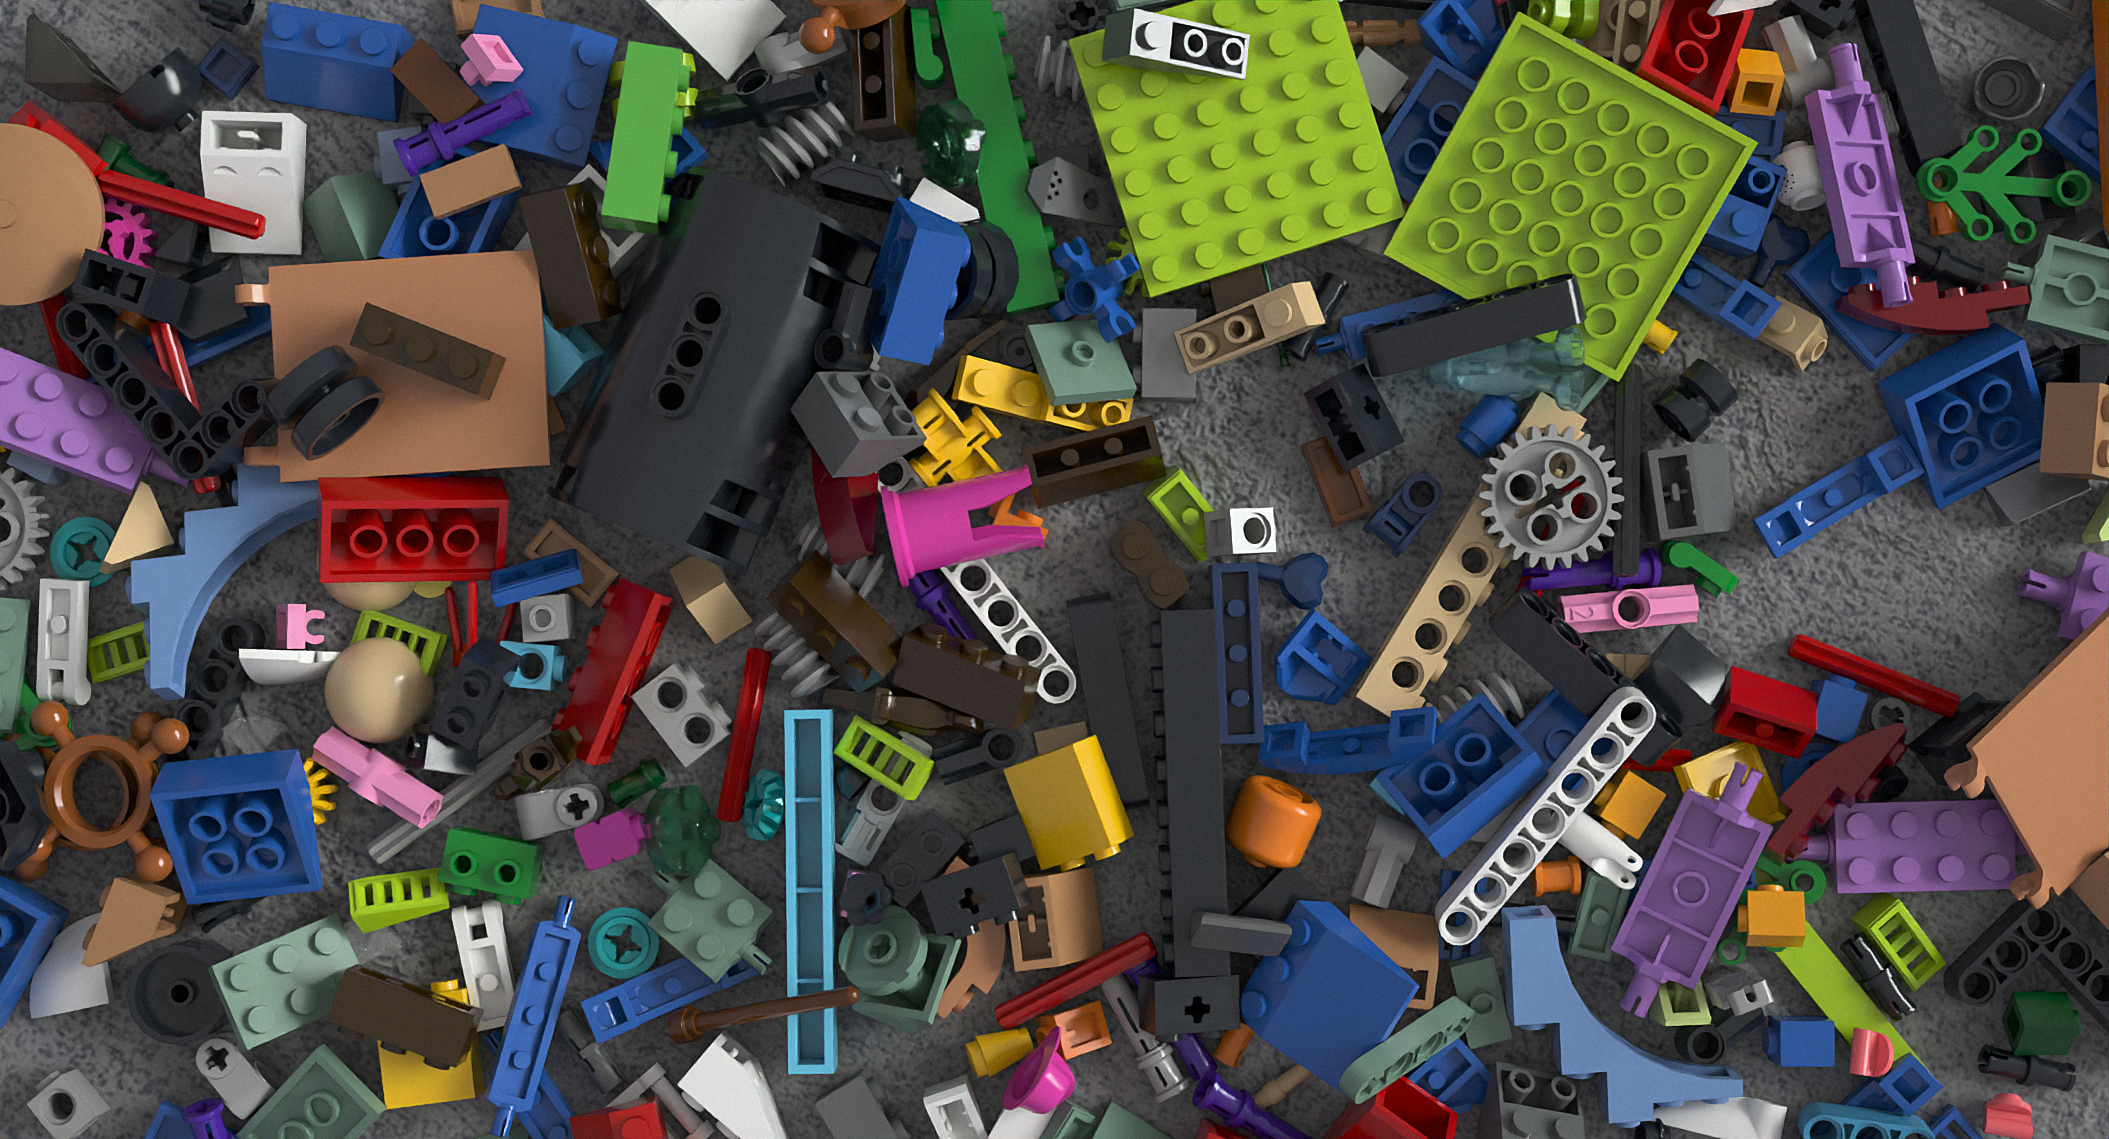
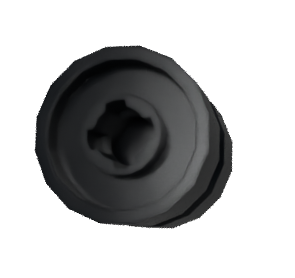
M1700 358L1696 359L1678 376L1680 383L1678 386L1669 385L1652 401V407L1660 419L1675 434L1690 443L1694 442L1711 426V415L1721 416L1738 400V394L1729 380L1713 365Z

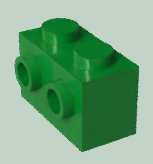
M464 826L449 828L438 881L451 884L450 891L454 893L476 896L477 890L495 893L493 898L495 901L520 905L521 899L535 896L546 843L532 840L523 841L522 838Z

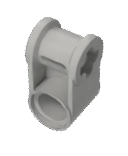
M581 783L554 790L553 788L544 789L539 792L535 791L513 797L523 841L560 833L563 830L581 827L597 820L605 809L603 792L597 786L590 783ZM578 799L588 800L589 808L584 811L582 809L575 810L573 802Z
M221 1032L198 1048L196 1065L199 1071L217 1090L225 1105L238 1118L247 1119L281 1087V1083L274 1072L258 1058L252 1049L242 1052L234 1032ZM224 1047L229 1054L222 1062H219L215 1055Z

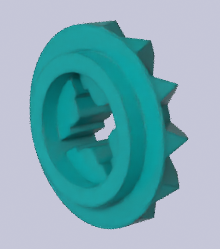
M79 517L68 521L60 527L51 542L50 559L55 572L61 579L90 581L89 587L106 584V581L112 575L119 572L116 571L108 575L99 572L116 532L109 526L108 522L93 517ZM95 541L96 545L93 551L101 561L86 560L82 565L83 553L79 551V548L74 543L91 545Z
M761 769L756 776L751 778L750 788L745 791L746 800L742 806L745 815L742 822L743 826L746 827L748 837L759 841H768L780 827L785 815V786L781 775L777 771Z
M628 907L614 908L602 914L594 922L588 937V950L595 966L604 974L618 979L634 978L648 970L658 956L660 936L647 925L651 918L639 909ZM631 925V941L637 943L636 946L641 947L642 950L638 948L635 950L628 949L620 957V960H617L619 945L613 942V939L607 937V935L621 936Z

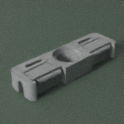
M900 731L897 733L903 737L901 741L929 758L932 756L934 747L927 741L916 737L910 732ZM896 751L884 771L885 773L891 774L902 754ZM911 762L900 782L904 783L916 763ZM873 778L856 806L861 812L856 811L840 839L843 841V844L838 841L835 843V849L839 853L863 866H867L872 862L906 802V799L897 794V802L892 809H878L872 801V794L875 788L882 784Z
M1723 965L1710 973H1703L1700 977L1705 997H1710L1712 1004L1723 1010L1732 1008L1735 1016L1745 1014L1774 1001L1765 978L1735 965Z

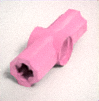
M1694 584L1558 596L1557 614L1578 633L1696 623L1699 612L1698 595L1695 592ZM1624 597L1632 599L1637 608L1636 615L1630 622L1623 620L1618 612V605Z
M332 726L327 732L321 734L313 746L314 752L311 759L349 782L348 787L359 795L381 807L385 805L398 816L415 826L424 828L435 819L442 808L441 803L444 798L442 794L407 773V768L375 748L369 749L361 744L360 741L338 728Z

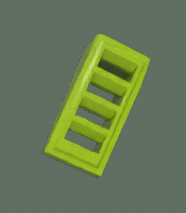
M361 611L350 645L366 639L372 620L380 622L375 637H385L388 626L395 627L392 639L398 642L402 640L404 631L411 633L407 646L412 653L416 650L420 637L426 638L427 640L420 658V668L425 676L435 677L449 636L448 634L379 611Z
M144 621L88 639L87 662L93 684L144 671L145 662L150 660V644L145 638ZM139 635H142L148 657L144 656ZM122 640L125 642L130 663H127ZM104 645H109L114 668L110 669Z
M855 715L833 752L906 800H916L936 767L934 760L859 715ZM867 732L871 737L860 755L857 756L853 751L864 733ZM880 742H883L886 746L875 764H870L869 761ZM897 751L902 755L889 775L884 771ZM911 762L916 763L904 783L900 782Z
M441 867L371 876L348 882L352 919L364 934L448 909L447 883L438 881ZM430 885L431 897L424 898L423 887ZM411 891L412 900H406L405 892ZM392 897L393 902L387 903L386 898Z
M1887 892L1878 893L1851 917L1859 931L1865 933L1866 938L1886 963H1890L1893 966L1897 976L1913 992L1947 964L1900 899ZM1899 925L1902 927L1892 937L1886 940L1885 937L1888 934H1890L1896 927H1898ZM1912 939L1914 942L1898 955L1896 952ZM1923 952L1926 956L1909 970L1907 965Z

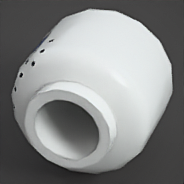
M1796 141L1784 146L1782 153L1773 160V164L1788 169L1777 199L1784 205H1789L1793 210L1797 211L1809 210L1820 206L1826 201L1821 172L1817 164L1815 146L1808 145L1806 141Z

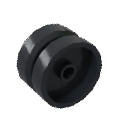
M989 221L956 222L968 236L971 252L967 265L964 268H960L956 280L957 298L951 310L947 309L944 320L990 318L1007 307L1016 291L1019 280V264L1013 242L1001 227Z
M334 345L313 354L287 374L268 395L263 404V413L278 429L284 431L293 429L291 434L292 445L306 460L313 461L336 450L360 431L378 412L384 402L385 393L370 377L365 375L355 377L357 363L343 347Z
M194 938L158 948L143 958L130 977L127 992L131 1017L141 1031L158 1042L181 1045L202 1039L207 1035L218 1032L229 1024L230 1021L207 968L234 957L233 953L215 941Z

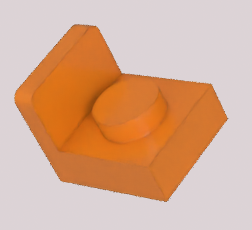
M1017 492L991 505L988 516L995 518L992 525L1040 527L1045 541L1048 529L1041 527L1044 519L1020 509L1016 516L1009 513Z
M1100 1000L1090 1001L1055 1014H1043L1036 1017L1038 1026L1036 1039L1038 1045L1041 1044L1054 1027H1061V1037L1056 1052L1064 1060L1112 1044Z

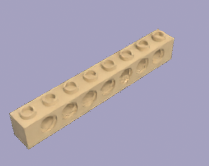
M1539 392L1528 403L1519 418L1520 423L1510 433L1505 444L1513 448L1511 434L1515 432L1521 433L1528 440V427L1535 425L1543 437L1545 427L1548 424L1556 425L1558 436H1560L1565 427H1574V440L1576 441L1580 436L1586 434L1581 429L1587 419L1543 392ZM1499 453L1496 456L1497 459L1502 458ZM1554 455L1549 462V469L1554 477L1560 479L1563 471L1558 469L1563 457ZM1489 468L1486 474H1492L1493 470ZM1482 482L1477 487L1351 695L1389 720L1391 711L1421 708L1423 706L1425 698L1420 696L1421 692L1429 680L1435 683L1445 670L1448 660L1443 658L1452 642L1458 645L1465 637L1471 626V622L1466 620L1474 605L1482 607L1494 588V584L1489 582L1495 570L1497 567L1505 569L1511 561L1508 559L1511 546L1508 545L1501 549H1495L1494 545L1500 535L1484 534L1483 530L1486 528L1485 517H1477L1476 513L1487 507V501L1475 498V494L1487 491L1488 485ZM1546 490V492L1550 494L1552 490ZM1512 493L1511 495L1515 499L1522 501L1526 497L1527 493L1523 497H1516ZM1537 501L1517 510L1515 517L1520 519L1535 509ZM1468 548L1478 551L1482 557V566L1475 574L1466 571L1462 565V555ZM1445 586L1454 588L1460 598L1457 608L1451 612L1443 609L1438 600L1439 593ZM1422 624L1432 626L1437 635L1434 646L1427 650L1421 648L1415 639L1416 631ZM1402 661L1408 663L1414 671L1412 682L1403 688L1396 685L1392 678L1393 668Z

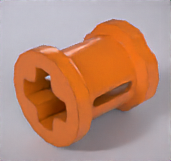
M1568 855L1566 860L1540 861L1529 874L1533 897H1542L1543 892L1569 891L1571 895H1579L1581 892V870L1577 856Z

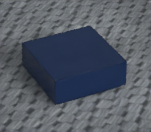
M221 36L196 68L201 77L233 101L260 66Z

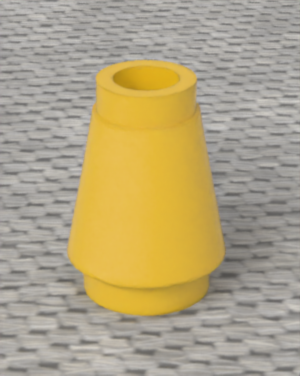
M1026 1027L974 1036V1041L965 1044L966 1053L976 1078L984 1075L991 1078L1026 1057V1055L1034 1050Z

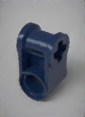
M1417 474L1408 477L1391 497L1385 500L1375 511L1362 530L1366 534L1372 532L1392 548L1391 554L1397 558L1416 537L1422 528L1421 526L1442 500L1440 483L1429 474ZM1415 482H1423L1430 488L1431 499L1424 507H1418L1410 501L1409 489ZM1384 521H1385L1387 524H1389L1393 529H1395V530L1399 533V536H1398L1394 531H1392L1389 527H1387V526L1384 524Z

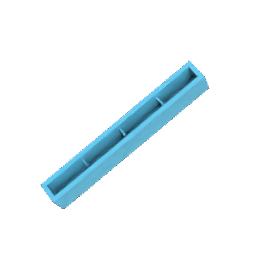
M834 709L784 710L787 997L837 988ZM837 1007L788 1016V1074H834L838 1066Z

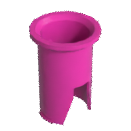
M1027 464L1017 469L901 494L889 491L887 485L880 486L888 532L901 586H909V579H912L919 572L1039 546L1040 548H1045L1040 527L987 525L971 529L968 511L985 508L1032 484Z

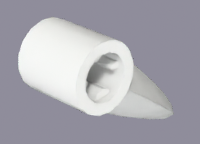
M1751 1097L1729 1098V1101L1723 1104H1708L1702 1100L1684 1101V1104L1679 1107L1662 1106L1653 1111L1654 1121H1656V1118H1660L1665 1125L1720 1139H1781L1787 1107Z

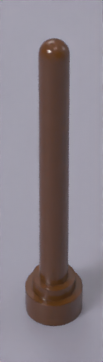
M846 986L710 1012H703L693 1006H687L670 1011L667 1018V1030L674 1043H691L698 1041L707 1030L852 1005L859 1000L860 993L856 987Z

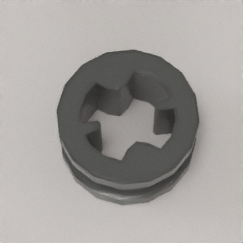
M1893 697L1883 698L1872 703L1867 709L1865 718L1870 732L1882 728L1878 721V718L1883 717V715L1878 714L1881 708L1885 711L1894 709L1898 718H1894L1893 721L1903 724L1907 729L1910 725V711L1907 705L1899 699Z

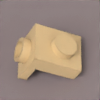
M1777 295L1775 299L1781 302L1782 306L1756 339L1791 357L1794 367L1803 371L1810 361H1816L1823 354L1828 338L1826 329L1821 318Z

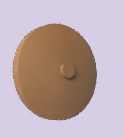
M0 123V305L35 304L58 296L73 286L86 248L99 252L105 231V207L102 193L92 171L71 147L58 138L38 129L19 124Z

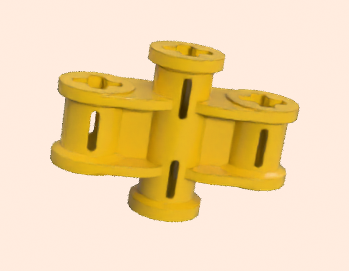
M933 387L927 391L928 397L911 411L919 427L927 437L922 445L928 451L918 460L912 458L908 461L928 487L938 486V483L947 475L952 478L953 482L1003 472L982 448L991 438L997 440L1002 436L982 410L975 405L971 408L972 414L961 423L958 416Z

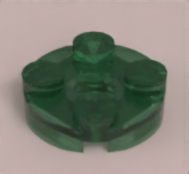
M959 99L934 100L936 102L934 105H926L922 110L917 123V151L925 150L928 164H921L923 172L929 181L942 189L974 185L977 180L980 146L986 140L984 123L980 119H974L970 109Z
M695 785L663 788L654 794L647 806L644 824L651 823V839L644 840L647 854L653 865L661 873L667 875L688 876L699 874L711 855L713 843H716L721 836V824L716 817L712 816L708 802Z

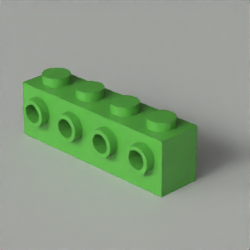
M628 41L601 214L603 227L658 235L660 221L668 222L671 195L664 194L666 178L675 179L678 152L671 151L673 135L681 136L684 122V109L677 108L679 92L688 93L691 66L684 65L683 49Z

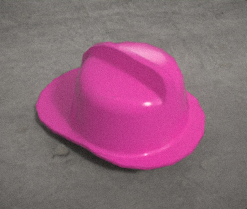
M1054 1027L1041 1044L1027 1055L1015 1069L1003 1094L1002 1104L1004 1109L1011 1111L1020 1107L1036 1114H1046L1072 1094L1075 1085L1073 1073L1067 1062L1056 1052L1061 1037V1027Z

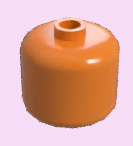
M1251 775L1243 782L1225 822L1224 835L1229 844L1243 854L1242 858L1254 866L1260 868H1267V866L1292 868L1297 866L1303 859L1322 816V809L1313 797L1295 786L1272 777Z

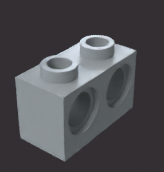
M672 664L633 694L631 698L686 768L695 764L731 736L732 731L727 725L732 722V719L717 700L710 704L700 691L705 687V684L690 665L683 669L680 664ZM670 682L677 683L683 691L682 702L675 708L667 706L662 699V690ZM696 717L705 719L710 725V736L703 743L694 741L689 735V725Z

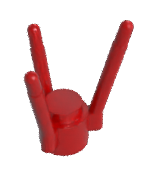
M475 581L468 583L467 642H464L463 645L454 590L452 587L445 589L453 647L452 666L458 667L462 656L477 642V584ZM515 602L507 606L496 639V643L499 645L500 641H507L517 608Z

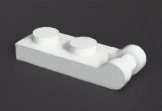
M57 578L40 579L36 692L41 702H59L61 699H64L66 703L71 705H85L91 697V685L86 679L90 581ZM60 670H64L63 680L60 678Z
M490 899L483 901L482 906L471 909L467 905L452 908V922L470 1005L484 1009L477 1032L505 1026L516 982L503 927V913L500 902ZM485 924L488 936L474 939L473 926Z

